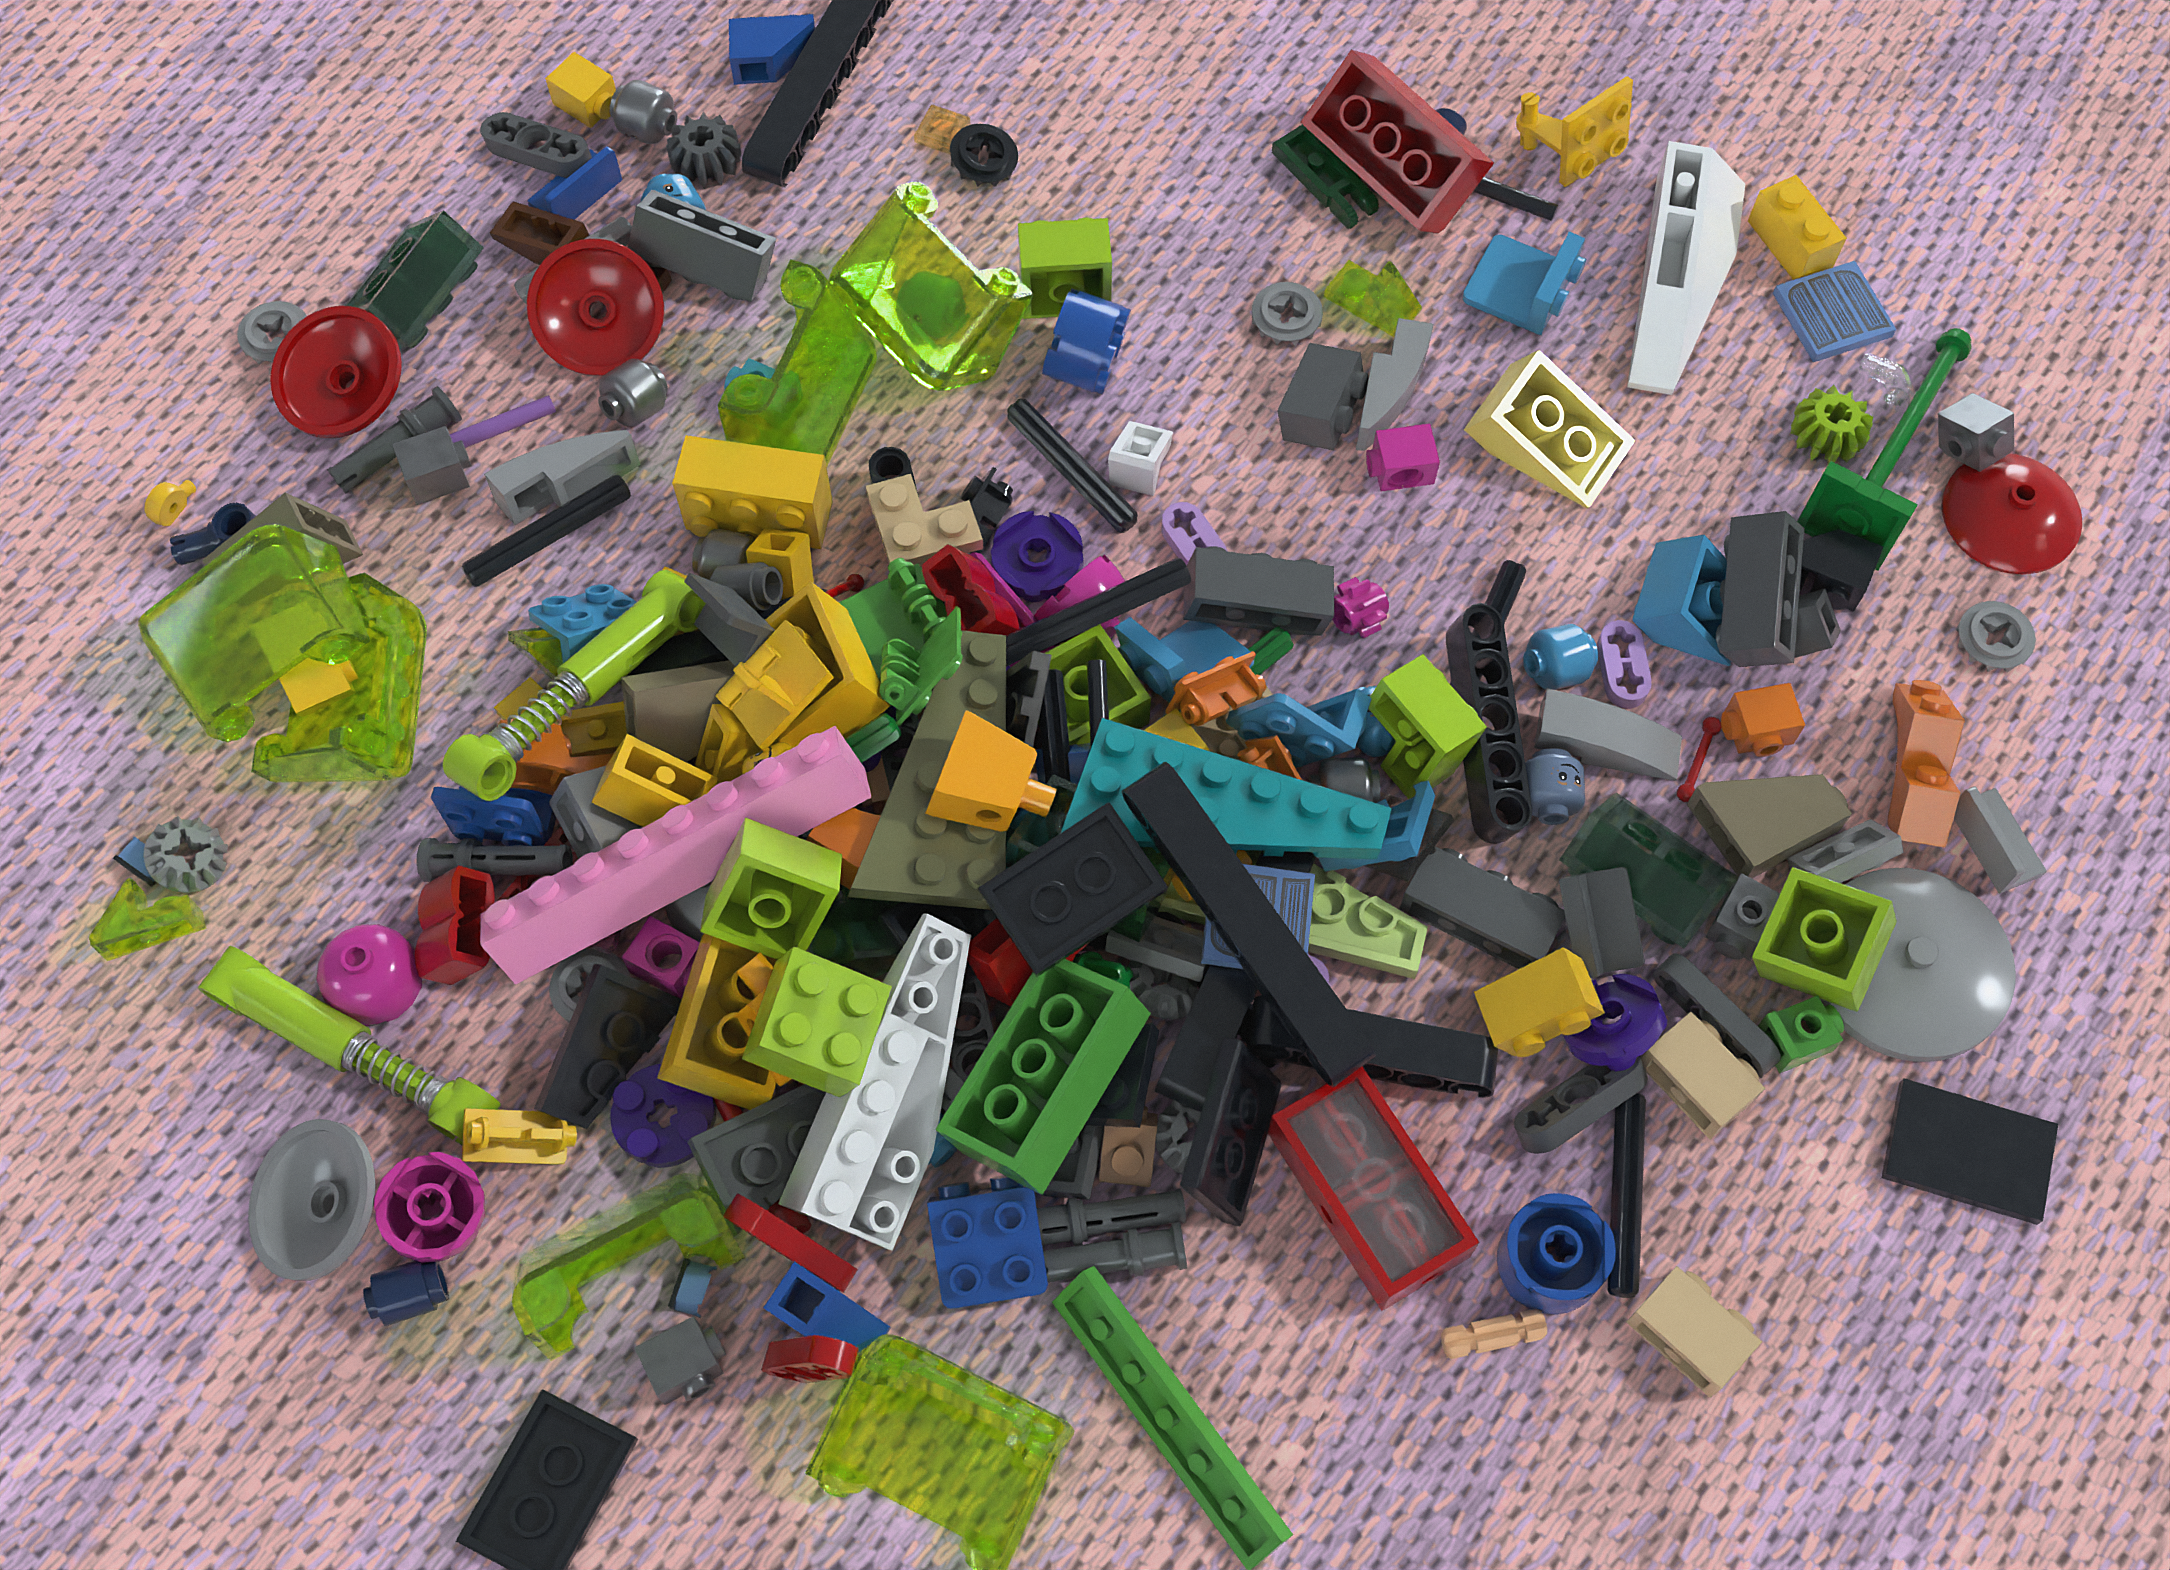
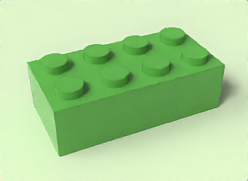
M1067 959L1062 960L1038 977L1032 972L935 1130L964 1155L1043 1195L1151 1013L1127 986Z

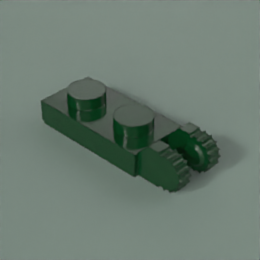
M1303 124L1273 142L1272 154L1325 208L1329 207L1331 213L1347 229H1351L1359 222L1355 209L1344 198L1347 194L1350 193L1352 200L1368 216L1378 211L1379 203L1373 191L1371 192L1370 188Z

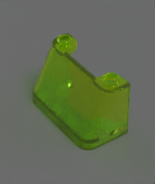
M919 181L904 183L896 187L835 263L827 280V287L847 310L922 385L933 390L946 391L986 381L995 375L1034 294L1020 281L1019 276L1008 268L997 267L996 269L979 270L928 220L934 216L938 207L937 200L933 196L932 191Z
M790 259L782 275L780 288L784 300L794 306L797 321L792 329V337L771 379L754 374L738 376L726 387L717 406L726 441L821 454L825 456L827 467L877 360V352L872 338L824 274L811 265Z
M277 524L258 527L246 534L152 606L138 620V627L143 642L205 733L214 739L224 742L241 739L254 725L253 712L250 707L244 704L304 659L310 658L330 665L340 664L349 660L353 653L370 642L337 547Z
M365 572L276 598L273 616L306 601H309L316 611L325 608L338 634L330 638L337 655L347 653L359 679L351 682L356 694L304 717L297 715L292 705H290L286 736L273 733L262 736L257 741L251 772L276 783L388 781L406 776L411 770L413 763L427 637V625L420 609L414 603Z
M692 1173L675 1175L540 1245L520 1258L515 1266L513 1276V1309L525 1336L550 1361L575 1349L572 1337L574 1326L582 1315L589 1312L578 1288L671 1239L677 1242L685 1258L693 1256L707 1257L714 1261L721 1270L745 1258L705 1180Z
M884 1334L858 1353L851 1378H846L805 1474L818 1480V1485L822 1490L836 1497L844 1498L849 1493H859L868 1487L962 1536L959 1548L966 1556L965 1562L972 1569L1009 1570L1066 1454L1075 1430L1061 1417L920 1345L899 1336Z

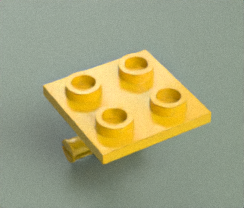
M1626 76L1563 118V120L1540 114L1538 112L1540 98L1539 95L1535 96L1536 93L1528 92L1521 96V113L1516 118V128L1520 132V145L1523 146L1524 150L1531 151L1537 147L1538 139L1560 154L1559 182L1564 187H1567L1579 178L1584 179L1588 177L1596 166L1610 157L1619 156L1628 145L1633 80Z
M784 620L745 663L740 662L733 669L735 674L715 696L725 707L733 711L758 747L765 751L809 703L820 694L834 676L794 626L787 620Z

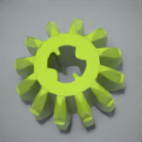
M1835 385L1827 389L1826 393L1815 388L1808 398H1804L1802 402H1799L1794 411L1795 416L1791 424L1790 434L1799 436L1796 441V449L1810 446L1812 448L1810 461L1817 458L1820 453H1823L1828 464L1830 461L1836 462L1838 457L1848 462L1855 456L1856 452H1860L1861 449L1865 448L1870 439L1869 434L1873 426L1872 421L1874 417L1865 413L1867 401L1855 402L1853 400V389L1843 395L1839 394Z

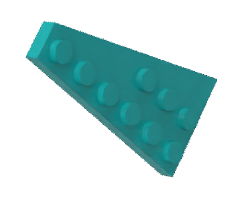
M1102 718L1061 831L1062 833L1107 802H1110L1139 846L1152 847L1156 853H1160L1127 806L1121 791L1164 761L1170 764L1178 773L1235 854L1237 850H1263L1264 856H1283L1284 851L1312 852L1316 858L1377 859L1382 848L1392 808Z

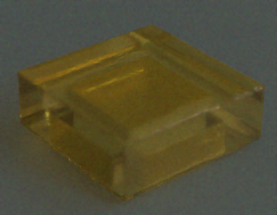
M931 104L914 134V142L950 154L949 149L953 137L959 130L971 125L970 117Z

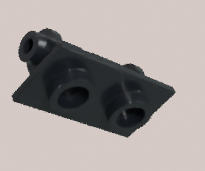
M992 467L982 479L974 476L960 496L961 500L970 501L983 539V549L992 536L993 531L979 523L980 520H984L995 528L1013 502L1011 496L1013 489L1005 482L999 481L994 483L991 481L997 470L995 467ZM983 549L977 550V551H974V552H977V553H980V554H981L982 551H983Z

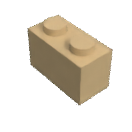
M1692 1012L1660 1037L1641 1057L1646 1073L1710 1140L1749 1107L1765 1090V1087L1759 1082V1076L1755 1069L1745 1060L1736 1058L1722 1044V1038L1718 1031L1707 1021H1700Z
M1676 1266L1626 1323L1711 1398L1727 1384L1762 1341L1753 1334L1754 1327L1746 1317L1734 1309L1726 1310L1711 1296L1712 1291L1703 1279L1693 1272H1684Z

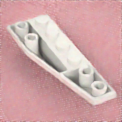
M1669 141L1656 180L1627 384L1628 388L1668 395L1673 394L1736 257L1745 183L1713 148Z
M929 914L922 915L883 983L892 987L861 1083L858 1087L840 1098L826 1092L778 1203L779 1205L888 1250H893L934 1151L937 1135L935 1129L939 1123L971 935Z

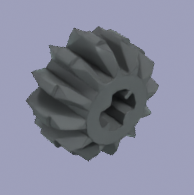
M703 111L700 119L693 120L686 115L684 125H673L672 137L667 139L666 149L668 157H670L671 168L675 174L686 176L691 183L698 177L699 183L704 189L708 183V178L714 177V180L722 185L724 179L723 172L735 175L736 162L741 161V148L733 125H726L721 115L709 120Z

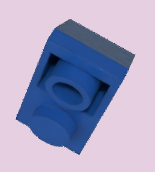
M814 15L729 19V60L734 85L774 83L792 69L815 30Z
M795 1261L763 1307L804 1336L820 1335L831 1337L858 1347L859 1351L854 1369L859 1373L863 1372L891 1329L889 1325Z

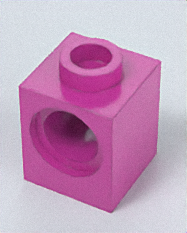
M1430 423L1376 431L1373 448L1366 452V464L1369 476L1378 478L1381 492L1435 484L1440 460Z
M649 916L622 958L631 974L666 993L682 999L700 942ZM678 954L682 956L679 963L672 968L663 969L658 967L660 961L667 955Z

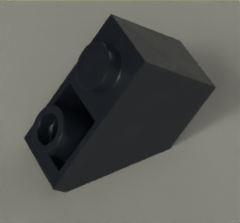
M1841 529L1803 540L1800 591L1804 586L1808 573L1817 574L1810 592L1825 588L1833 609L1843 610L1846 608L1854 612L1867 591L1884 546Z

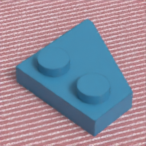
M1429 780L1414 785L1415 797L1391 807L1392 810L1385 837L1377 859L1318 858L1324 871L1344 868L1356 869L1367 864L1402 861L1409 857L1417 856L1435 799V793ZM1386 799L1377 802V804L1389 807Z

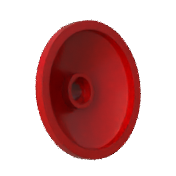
M582 239L556 249L537 268L528 290L527 315L535 339L555 362L576 373L589 376H604L630 359L642 360L648 355L657 342L662 330L664 299L654 272L634 251L609 240ZM596 303L604 304L607 309L606 315L601 319H595L590 315V309Z
M332 306L308 315L287 333L274 356L270 383L272 396L279 412L290 424L314 437L340 438L363 430L380 417L391 403L397 391L402 368L399 345L387 325L372 313L361 308ZM354 379L353 383L348 388H346V384L350 380Z
M2010 453L1980 472L1963 464L1950 477L1943 492L1942 516L1952 539L1968 556L1991 569L2011 574L2043 572L2063 562L2071 554L2079 541L2082 531V512L2076 495L2059 474L2032 458Z

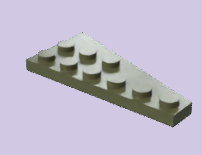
M961 630L962 662L952 677L948 680L941 678L934 686L932 695L926 705L848 897L991 910L979 893L978 887L1006 870V831L999 832L925 814L965 711L974 713L1006 732V635Z

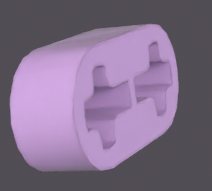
M1178 502L1166 508L1162 515L1163 537L1176 556L1182 558L1186 566L1196 547L1216 546L1227 551L1223 541L1195 505L1188 502ZM1176 518H1180L1183 522L1191 520L1190 533L1192 537H1189L1182 527L1174 529Z
M1623 620L1612 621L1604 626L1597 641L1604 688L1608 699L1614 705L1631 709L1641 705L1651 689L1652 679L1644 639L1641 631L1634 624ZM1614 635L1621 636L1623 642L1629 643L1625 651V658H1621L1617 644H1609L1612 642ZM1625 670L1628 672L1630 683L1638 685L1634 694H1629L1626 687L1618 686Z

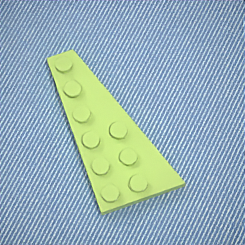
M1245 850L1253 865H1255L1262 850ZM1150 860L1168 886V890L1140 909L1168 912L1179 919L1205 925L1206 916L1193 900L1189 902L1183 900L1175 890L1171 881V877L1174 874L1163 863L1156 865ZM1313 864L1310 873L1315 874L1308 952L1415 979L1420 965L1428 926L1377 896L1369 897L1345 883L1347 878L1334 870L1325 872L1324 869Z

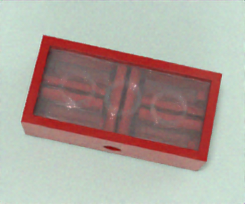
M1363 1067L1332 1088L1325 1084L1272 1115L1268 1135L1381 1311H1384L1471 1257L1480 1242Z

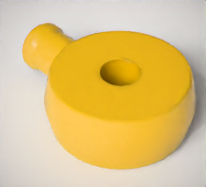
M189 480L183 481L179 486L168 482L156 485L145 501L144 510L146 516L155 524L171 526L186 507L187 497L196 492V486Z

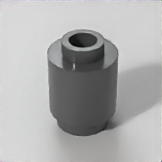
M763 562L720 565L714 570L710 578L713 582L732 588L755 611L767 610L771 605L778 604L783 594V581L780 572L775 567H769Z

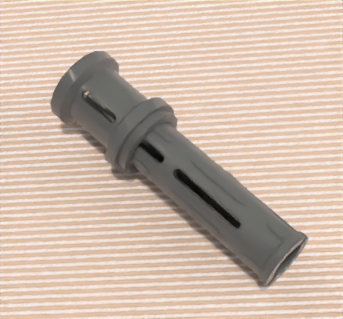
M438 386L431 389L432 395L411 410L406 408L399 412L400 415L397 416L398 422L333 467L327 469L345 494L397 457L392 445L393 443L446 426L452 421L457 424L462 420L456 407Z
M425 838L418 847L417 870L424 882H431L458 865L490 875H555L573 865L571 848L567 845L483 846L475 838H464L460 843H440L436 838Z
M1181 1188L1175 1189V1191L1131 1196L1083 1204L1082 1199L1077 1200L1074 1197L1068 1198L1067 1203L1063 1205L1037 1208L1042 1245L1072 1241L1077 1246L1083 1245V1242L1088 1241L1087 1236L1171 1224L1178 1221L1186 1223V1210Z
M1180 1221L1172 1222L1171 1227L1168 1229L1138 1233L1136 1228L1128 1229V1232L1123 1233L1122 1239L1043 1251L1048 1282L1076 1278L1083 1270L1095 1266L1100 1274L1128 1270L1129 1275L1134 1274L1135 1277L1143 1276L1144 1270L1177 1265L1179 1270L1188 1269Z

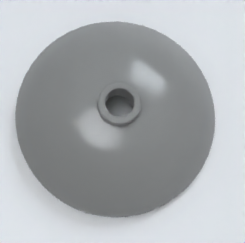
M315 1119L298 1124L276 1141L258 1169L249 1201L248 1221L250 1237L261 1262L267 1269L279 1277L297 1281H311L326 1276L347 1260L361 1241L368 1227L376 1193L374 1167L366 1144L349 1126L325 1119Z

